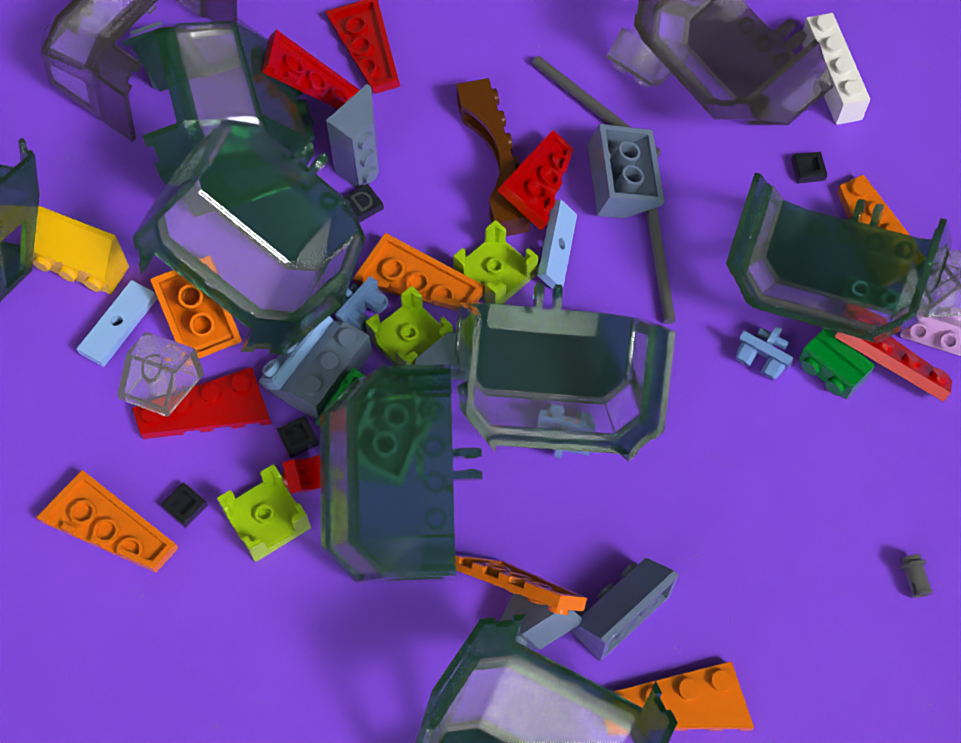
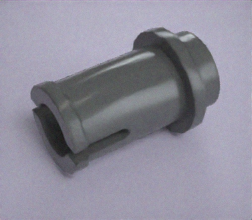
M920 554L902 558V565L899 567L900 570L905 571L912 598H921L933 594L924 565L927 564L926 560L922 559Z

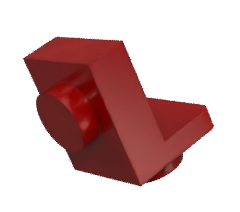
M324 454L307 459H292L282 462L284 468L282 478L284 485L290 490V494L307 493L332 485L333 483L327 458Z

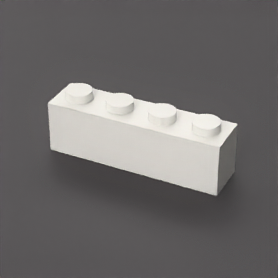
M828 13L807 17L800 40L835 124L862 120L870 102V97L834 14Z

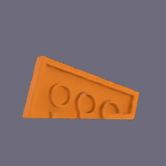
M864 174L839 186L837 193L849 222L854 225L858 244L862 245L866 254L865 261L869 270L873 271L876 278V286L887 288L928 268L930 264L929 259Z
M387 233L382 236L353 278L354 283L361 286L371 276L377 280L378 290L401 296L403 292L413 286L422 295L423 302L466 314L471 313L485 292V287L481 283Z
M83 470L36 517L39 522L155 573L178 550V546Z
M451 554L449 568L504 588L508 592L527 597L526 600L532 603L548 605V610L553 613L568 615L569 610L584 611L586 597L506 561Z
M732 661L602 694L600 697L610 731H688L695 729H708V731H723V729L752 731L754 729Z

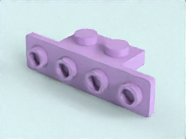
M941 305L937 317L916 310H910L900 336L961 356V307Z

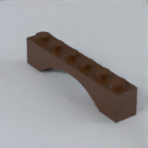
M489 78L456 84V100L463 124L474 130L485 140L498 164L499 177L495 189L489 198L490 221L493 223L497 220L504 226L506 237L529 232L530 220L497 191L519 167L517 156H512L511 154L513 149L511 134L505 133L504 127H506L504 111H499L497 107L499 105L498 91L496 88L492 89Z

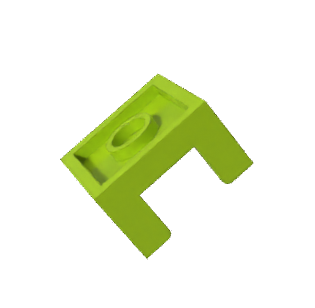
M497 220L485 229V242L466 257V249L464 248L453 255V269L484 285L485 292L481 299L495 311L537 275L538 256L527 248L525 257H523L506 242V229Z
M413 286L401 294L402 307L380 323L378 314L373 315L366 321L367 334L370 335V341L407 379L416 373L415 359L444 335L453 333V325L448 320L441 317L440 325L423 308L422 295Z
M274 464L260 472L263 480L261 484L241 496L235 498L232 490H229L217 497L224 514L255 563L311 529L306 512L300 503L295 502Z

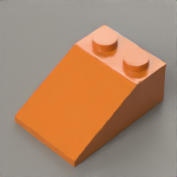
M208 257L150 279L185 364L243 342L213 265Z

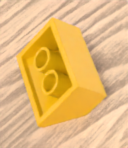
M36 205L34 208L27 243V251L33 260V265L44 272L50 270L58 273L69 282H74L75 280L81 282L94 292L103 291L112 295L129 268L116 235Z

